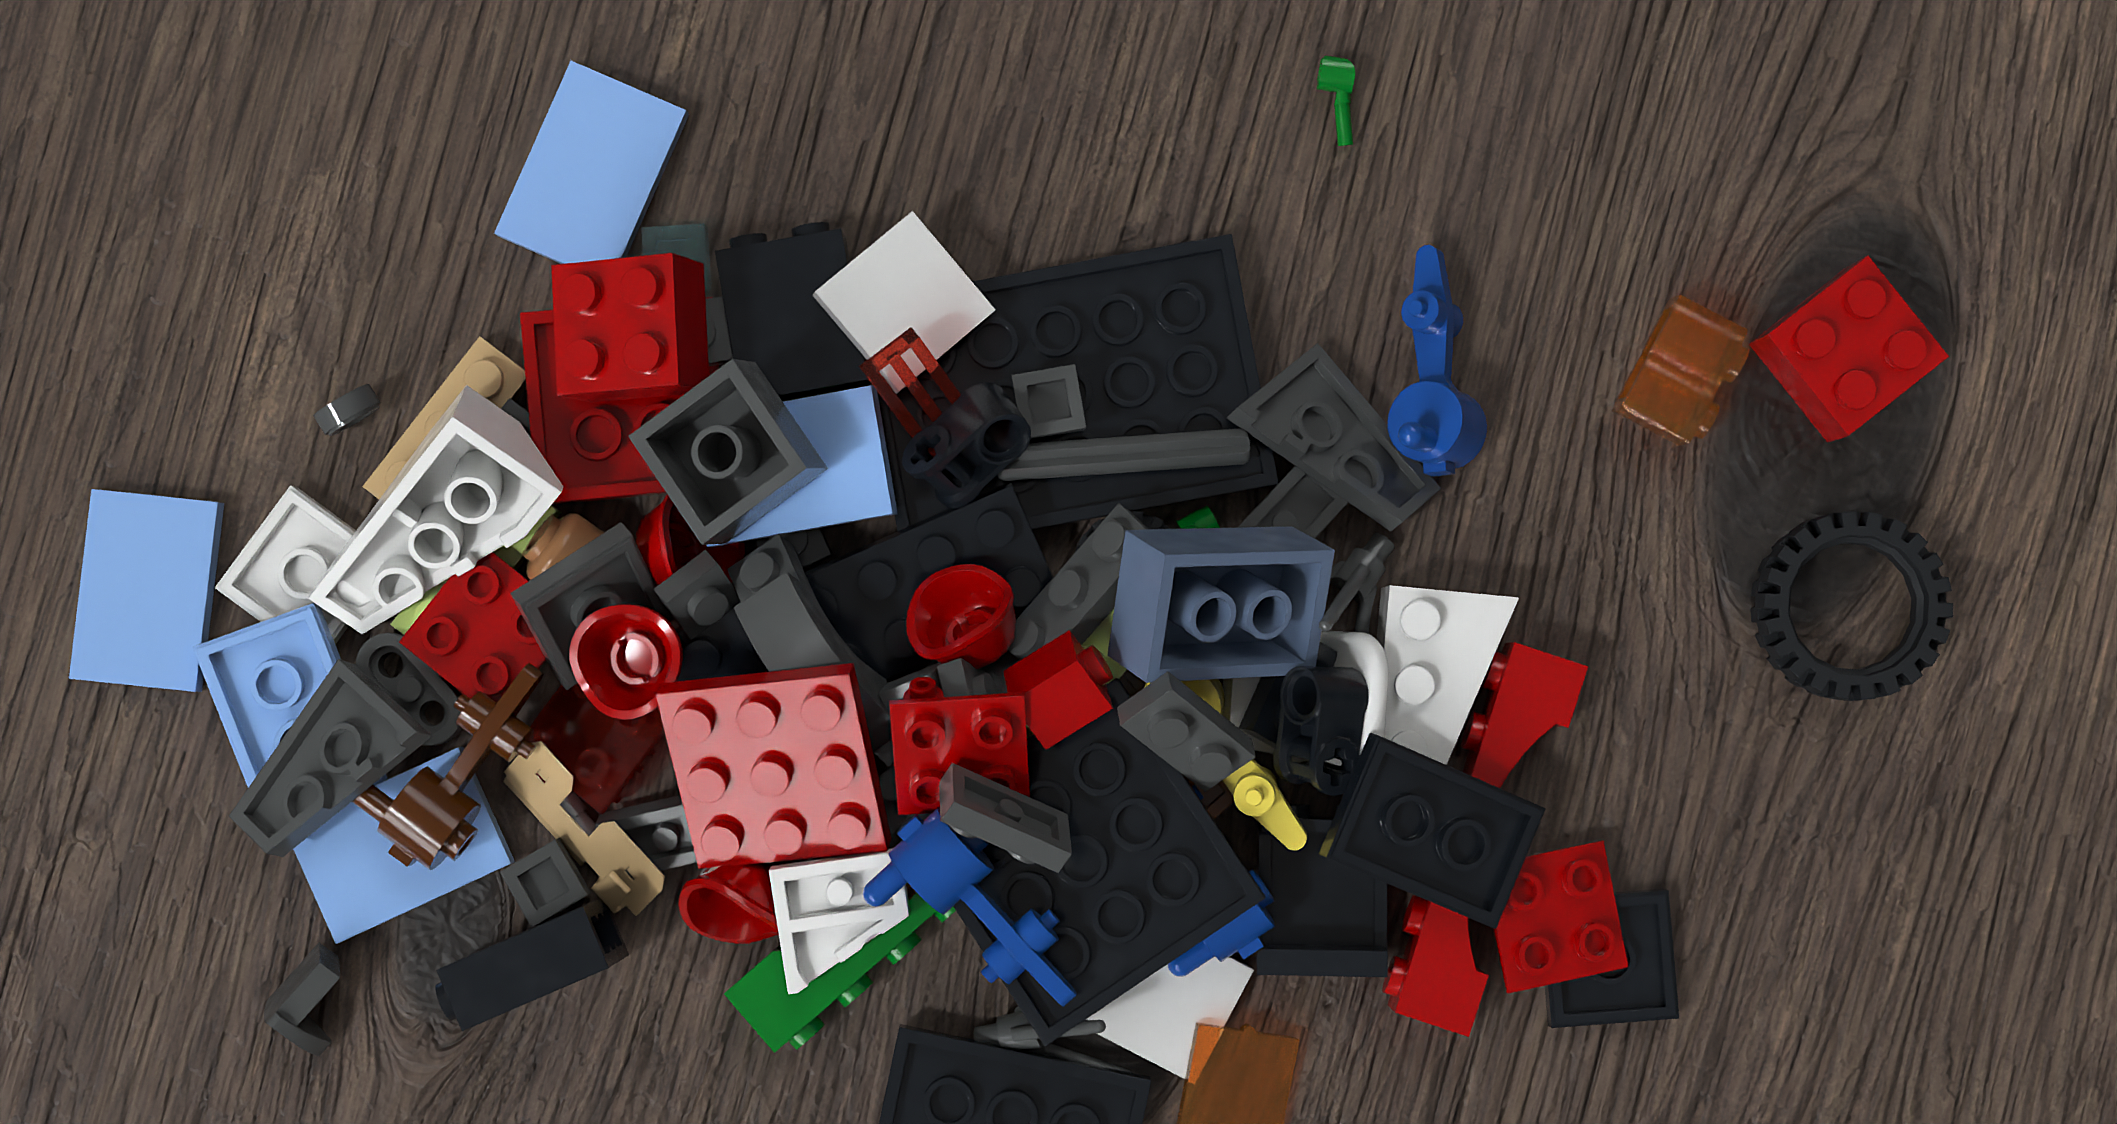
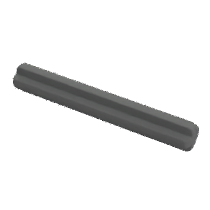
M1239 428L1029 443L1023 454L1010 462L997 475L1000 480L1012 481L1241 465L1247 463L1250 459V439L1248 432Z

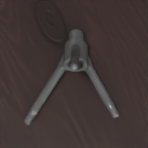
M1374 533L1363 549L1355 548L1346 561H1340L1332 566L1329 584L1335 585L1340 592L1319 622L1321 631L1328 632L1335 622L1338 621L1351 600L1354 599L1358 603L1354 632L1369 633L1371 610L1377 591L1376 584L1386 571L1383 563L1395 549L1394 544L1387 537Z
M1019 1006L1015 1008V1013L999 1015L996 1023L976 1026L974 1029V1038L977 1042L996 1045L1005 1049L1028 1051L1131 1072L1112 1063L1051 1043L1044 1046ZM1084 1020L1060 1037L1102 1033L1106 1029V1024L1103 1020Z

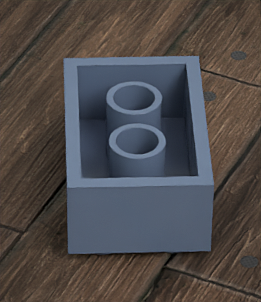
M1293 526L1125 530L1107 656L1146 683H1152L1167 671L1180 681L1286 676L1288 671L1294 667H1316L1321 637L1319 622L1325 613L1335 550Z

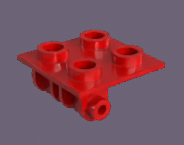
M494 552L478 560L474 568L458 577L456 574L451 576L399 641L400 644L470 699L481 691L495 702H498L525 665L530 663L540 670L547 661L510 594L529 582V580Z
M917 677L910 681L909 689L905 691L903 700H889L898 815L932 813L938 807L940 808L939 782L952 763L1030 797L1024 692L944 697L943 691L936 686L934 679L930 677Z
M1603 840L1526 856L1497 928L1494 929L1506 993L1523 991L1629 967Z

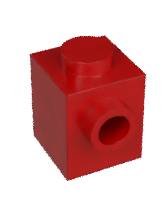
M1070 630L1003 671L1007 692H1024L1026 725L1045 750L1113 709L1106 684L1113 679L1109 666L1094 645L1083 649Z

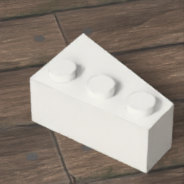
M1392 585L1381 588L1377 640L1386 653L1389 668L1385 725L1386 739L1447 765L1518 602V597Z

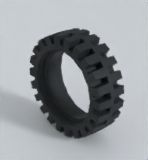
M1849 511L1831 513L1800 524L1790 530L1789 534L1780 538L1771 547L1773 551L1768 557L1763 558L1757 570L1761 572L1759 580L1753 582L1751 596L1755 597V607L1750 608L1751 622L1757 623L1759 633L1755 634L1759 647L1765 648L1769 656L1766 659L1774 669L1781 670L1786 675L1784 678L1790 683L1806 689L1808 693L1829 699L1843 701L1870 700L1901 691V687L1913 684L1923 676L1921 671L1924 668L1930 667L1940 656L1936 650L1940 644L1946 643L1950 630L1944 627L1946 619L1953 617V603L1946 602L1945 592L1952 591L1949 577H1942L1938 568L1943 563L1938 554L1929 552L1925 548L1928 542L1919 533H1911L1906 530V524L1896 519L1882 517L1883 514ZM1839 544L1865 545L1887 556L1902 573L1911 597L1910 623L1899 646L1881 662L1860 669L1837 668L1816 658L1798 638L1790 616L1791 589L1801 568L1821 550Z

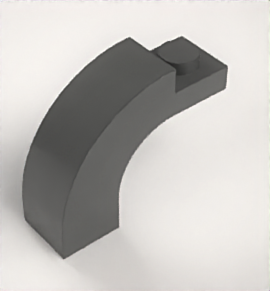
M778 534L727 569L741 601V603L734 607L735 612L768 671L854 663L872 750L875 751L892 739L890 714L879 696V692L887 684V681L860 660L836 632L813 593L793 545Z

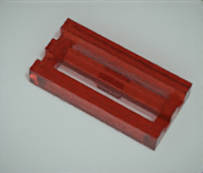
M910 327L862 363L859 368L913 438L922 429L881 375L880 370L890 364L932 422L942 412L900 355L911 349L951 405L958 400L961 394L921 338ZM928 448V452L934 457L936 455L935 450Z

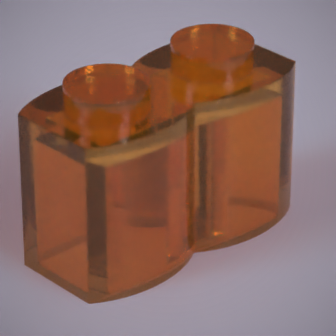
M1682 295L1669 299L1654 325L1639 359L1625 381L1612 411L1678 446L1689 444L1694 436L1703 439L1711 429L1719 413L1720 406L1713 402L1718 387L1723 380L1731 383L1741 371L1748 357L1749 349L1742 346L1748 330Z

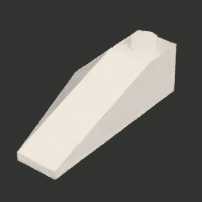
M466 385L418 446L312 590L308 599L363 634L423 598L426 591L456 574L459 577L476 566L478 560L503 545L508 548L523 539L561 494L564 486L522 424Z

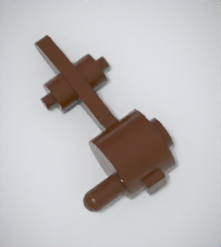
M528 663L498 702H495L481 691L476 693L471 699L462 694L456 700L453 707L461 712L456 720V724L473 737L445 778L427 766L407 783L394 800L376 786L371 785L352 801L380 822L377 832L393 843V846L388 851L390 855L407 867L418 861L429 870L435 869L447 856L455 861L462 855L478 832V829L472 823L481 808L478 802L463 791L492 750L508 762L514 759L517 754L528 759L533 753L536 746L528 741L533 733V729L516 716L544 675L543 672Z

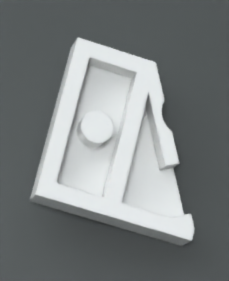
M893 848L885 852L843 855L770 867L769 875L788 994L799 993L809 985V982L838 962L842 963L861 950L863 945L879 934H884L909 916L910 905L906 884L885 904L878 907L869 905L863 897L865 885L891 862L888 853Z

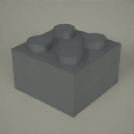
M731 359L628 436L701 545L727 543L828 469L756 362Z

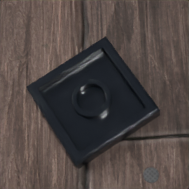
M1652 889L1614 892L1629 967L1545 985L1547 1022L1549 1027L1562 1028L1679 1019L1669 890Z

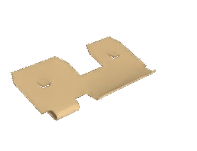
M542 741L532 742L536 746L533 753L528 759L518 755L504 771L507 776L503 782L555 839L560 838L567 852L580 866H583L586 861L600 876L591 889L615 914L627 906L637 916L663 890L665 876L615 821L601 823L588 836L560 805L573 790L574 776Z

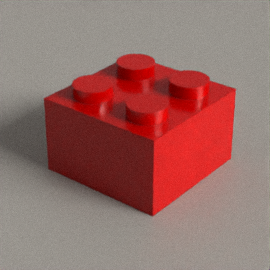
M663 253L551 265L557 396L592 403L682 395L709 376L704 263L675 253Z
M1869 256L1844 268L1749 343L1827 443L1852 434L1949 357Z

